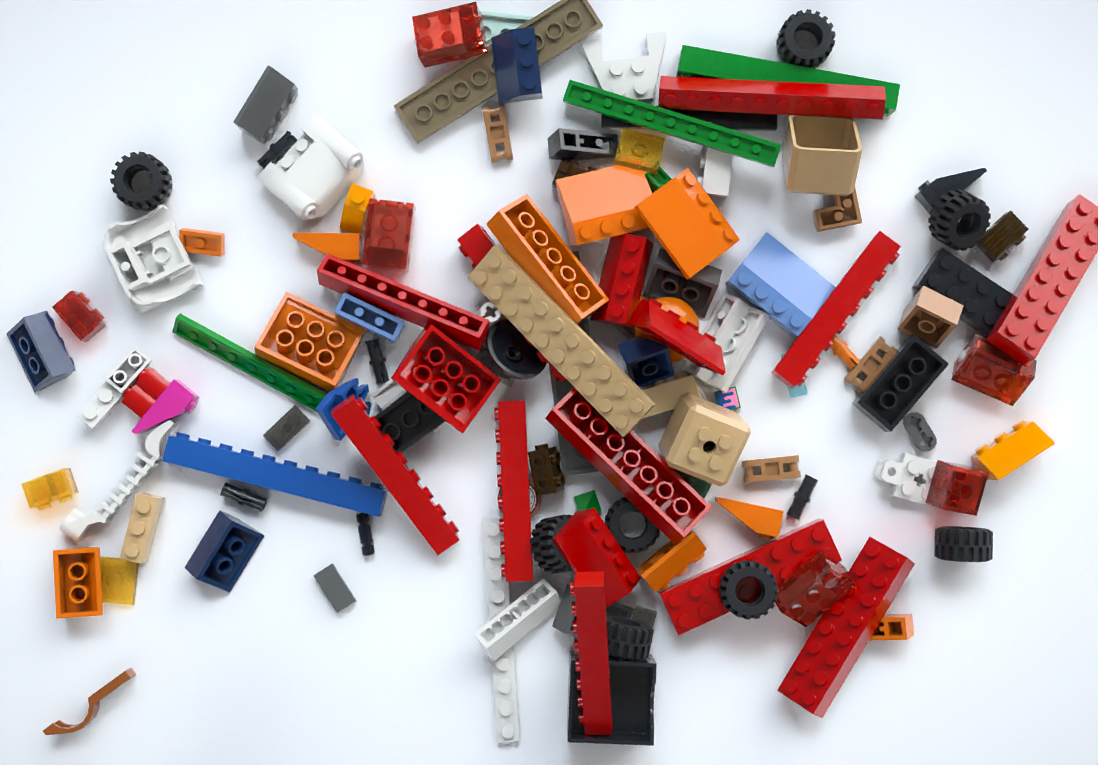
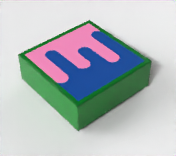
M736 386L730 387L726 393L721 390L713 392L717 405L730 410L741 408Z

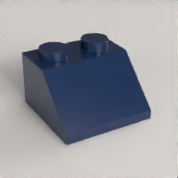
M641 337L617 344L625 372L638 387H645L675 375L667 345Z

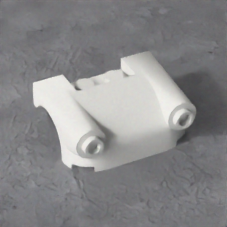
M316 113L301 128L304 134L275 165L270 162L256 177L297 216L305 221L316 217H323L346 193L351 184L357 181L361 175L360 170L363 163V154Z
M162 204L140 218L127 222L116 221L107 227L108 230L103 235L102 245L124 291L130 298L132 308L140 313L147 312L204 286L196 267L192 265L175 229L176 225L168 208Z

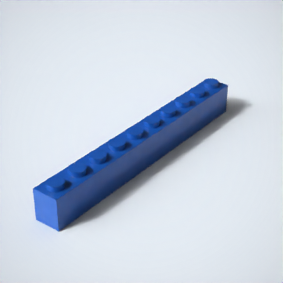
M177 432L176 435H169L162 459L164 462L377 517L382 515L388 490L383 489V484L371 482L370 485L362 484V479L349 476L348 480L340 478V473L327 471V474L319 473V468L306 465L305 469L297 467V462L284 460V463L275 461L276 457L263 454L262 458L254 456V451L241 449V452L232 450L233 446L220 443L219 447L211 445V440L199 437L198 441L189 439L190 435Z

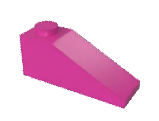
M173 379L131 432L142 434L169 420L186 414L187 411L190 413L197 406L198 402L196 400L200 396L180 380Z

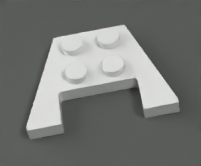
M666 31L646 33L648 56L604 61L601 38L581 41V47L602 90L638 101L653 99Z

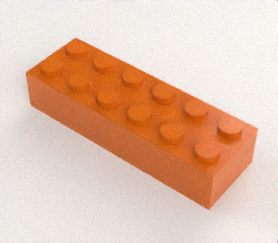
M528 194L500 209L486 223L487 227L511 258L577 325L609 301L608 297Z

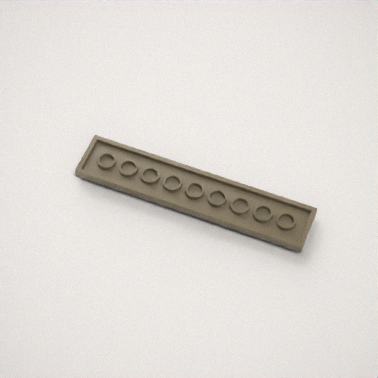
M560 0L516 29L534 27L540 68L602 29L603 24L588 0ZM492 44L393 105L417 144L498 94Z

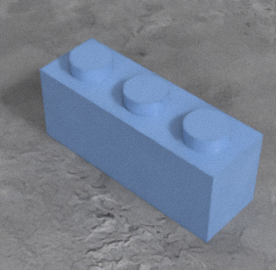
M345 292L334 311L336 316L395 345L406 326L405 321Z

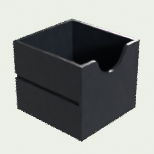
M569 651L567 742L654 746V691L657 663L652 654H649L648 658L642 660H629L609 655L612 735H585L584 726H580L579 712H583V708L578 707V694H582V690H577V676H581V674L576 672L575 659L579 658V654Z

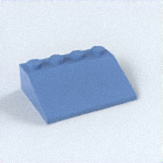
M768 232L765 233L725 283L755 308L767 313L771 321L793 338L800 335L835 288L833 284Z

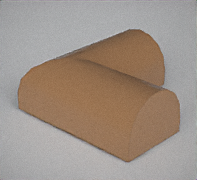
M856 188L848 196L833 195L835 206L813 211V221L817 232L862 223Z

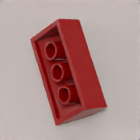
M632 234L610 237L598 285L609 301L591 315V321L633 329L634 325L630 324L628 320L639 304L653 248V243L647 237Z
M595 508L576 511L552 539L574 572L604 571L606 608L628 595L641 579Z

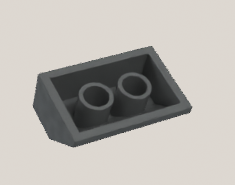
M268 65L233 123L243 133L265 145L266 141H270L275 134L274 128L277 123H281L287 114L285 110L288 105L295 102L298 96L297 86Z
M660 248L642 296L653 299L661 297L680 299L691 306L697 316L705 318L719 286L723 270L707 265L687 280L667 251Z

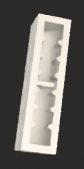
M543 578L474 633L478 643L492 661L496 660L559 608L561 600L557 591Z

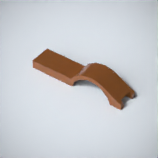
M132 668L125 670L88 697V714L82 723L73 725L58 720L45 728L43 733L45 735L73 733L90 724L97 716L100 701L136 675Z

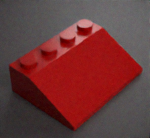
M641 299L628 320L630 324L660 343L667 345L668 348L698 367L720 375L725 374L721 346L715 343L716 338L707 333H704V335L697 332L698 327L688 321L686 324L679 320L681 316L672 310L664 311L661 309L662 304L655 299Z
M432 324L423 328L391 377L394 382L462 434L502 380Z

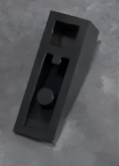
M559 128L547 138L549 159L567 161V158L573 160L618 157L620 155L618 134Z
M984 167L940 177L931 183L926 180L917 188L920 192L914 197L930 214L931 209L935 207V202L940 201L943 194L948 195L949 191H956V189L964 191L986 173L987 170Z

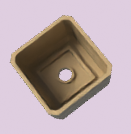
M788 116L782 163L786 188L791 193L848 196L854 192L862 154L856 120L839 117Z
M686 393L680 396L658 447L669 467L720 487L728 483L751 431L748 424L737 412L693 394ZM707 441H713L715 443L713 450L709 452L704 451L703 445Z

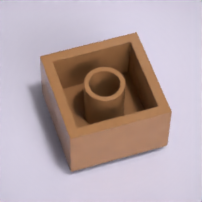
M922 286L904 309L897 329L911 336L916 335L923 342L938 348L957 326L963 305Z

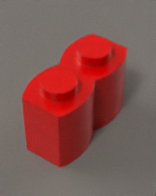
M153 368L143 369L137 376L138 381L136 385L128 387L122 395L124 398L121 402L140 418L146 414L171 383Z

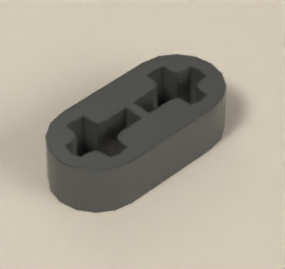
M918 412L908 413L903 419V425L915 446L921 451L934 449L937 439L924 416ZM911 417L919 419L917 426L920 430H917L915 426L909 425L912 421ZM920 433H922L924 437L930 438V441L928 442L929 446L921 445L923 438L920 435Z

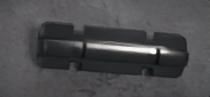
M362 512L357 513L356 520L359 523L360 544L363 545L361 547L362 555H373L375 550L374 545L371 543L373 539L371 527L368 524L369 515Z

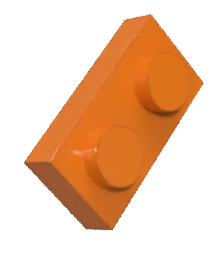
M181 228L179 230V239L186 252L219 257L225 255V233Z

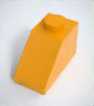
M353 183L351 184L343 207L340 229L351 233H360L361 235L376 196L372 190Z

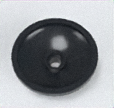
M508 319L500 320L490 328L486 337V349L491 361L501 372L515 379L528 380L538 376L544 370L547 362L543 363L536 354L539 350L534 345H530L523 334Z

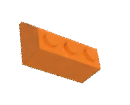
M691 530L676 545L671 540L667 542L636 570L655 593L658 590L661 592L671 584L670 580L672 578L683 575L688 570L687 566L694 561L696 563L701 560L705 555L703 552L707 548L694 531Z
M100 547L53 550L56 619L103 615Z

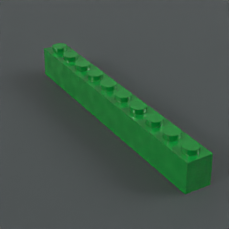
M682 45L676 76L883 86L885 87L886 95L883 117H887L896 111L900 84L688 45Z

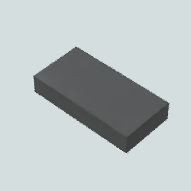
M333 563L313 575L337 613L357 601Z

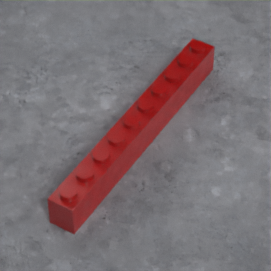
M661 76L658 107L679 110L883 120L886 95L885 87Z

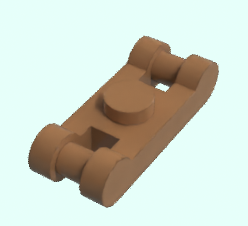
M504 104L490 109L489 106L482 107L491 162L497 163L498 160L507 159V161L513 160ZM499 116L500 121L491 122L490 117ZM504 144L505 150L496 152V145Z
M881 336L876 339L860 359V362L844 378L848 384L852 383L859 393H862L897 352V349L885 343L886 340ZM879 349L884 353L882 358L876 354ZM860 371L866 375L863 381L857 377Z
M799 455L742 461V468H745L744 483L800 478L801 471H798L797 464L799 462ZM784 463H789V472H784ZM760 466V475H754L753 467Z

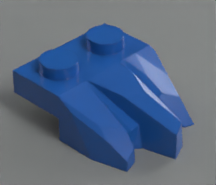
M354 378L327 393L316 407L317 413L334 440L341 441L346 434L331 415V410L353 394L356 399L361 397L364 401L369 392L368 384L358 386V378ZM367 401V402H365V404H366L367 407H368V409L366 410V412H367L368 415H369V411H370V407H371V402H370V401Z

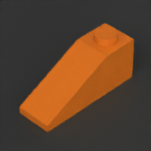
M293 233L292 235L295 240L324 255L330 254L354 265L362 263V236L360 233Z
M715 496V501L753 532L759 533V538L772 540V536L779 537L784 511Z
M912 613L885 614L869 641L908 640L914 636Z

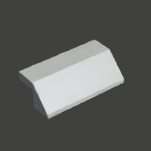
M724 293L701 334L707 333L716 338L715 343L721 346L725 374L720 375L700 368L689 360L685 361L681 369L726 393L768 320L769 315L747 305L740 298Z

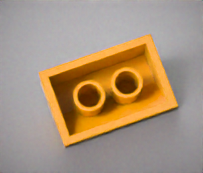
M1022 420L1013 425V430L1008 434L1003 432L996 436L994 443L989 446L984 444L975 450L976 454L971 458L985 480H1000L1055 444L1054 441L1033 421L1025 422Z

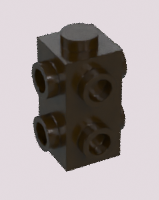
M548 443L535 445V450L529 451L528 457L536 496L553 494L564 490L565 476L561 473V456L559 451H557V447H548Z

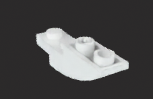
M134 346L106 376L105 382L79 409L75 416L94 430L108 414L111 415L124 398L122 396L124 391L130 386H135L138 381L137 376L143 369L148 368L152 359Z

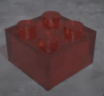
M937 460L925 503L942 510L977 516L989 473L972 466Z

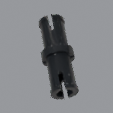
M287 130L275 144L272 143L269 146L270 149L256 162L263 169L270 162L275 163L297 141L296 137Z
M379 338L373 339V344L372 340L365 341L371 360L369 365L373 367L376 385L389 381L385 365L386 357H383Z
M805 474L798 491H795L793 494L795 497L786 512L787 515L797 520L800 519L806 504L811 501L810 496L818 483L817 479Z
M227 482L223 485L220 493L221 496L237 501L241 506L247 505L260 512L264 510L268 500L251 493L247 488L243 490Z

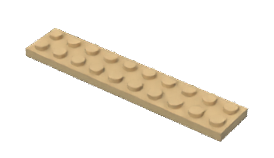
M498 244L492 247L467 277L622 437L626 436L654 407L655 403Z

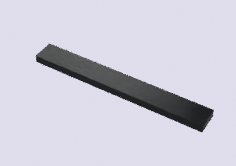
M667 109L732 130H777V114ZM601 114V128L647 129Z

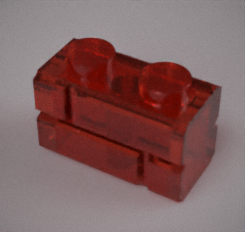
M72 290L63 299L54 304L52 308L80 341L88 342L106 327V324L102 321L105 317L97 308L93 310L88 304L90 299L82 291L79 293Z

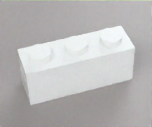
M705 147V154L700 156L699 168H703L702 177L698 176L697 181L710 198L726 199L729 193L733 155Z

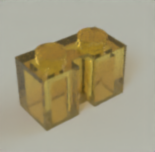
M63 468L21 483L29 508H38L39 511L51 508V503L59 500L60 504L73 500L72 495L79 493L71 468Z

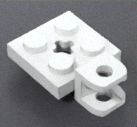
M902 453L900 462L884 459L878 460L874 477L879 481L893 484L891 496L935 508L946 465ZM920 474L923 482L916 486L917 482L914 481V477H919Z

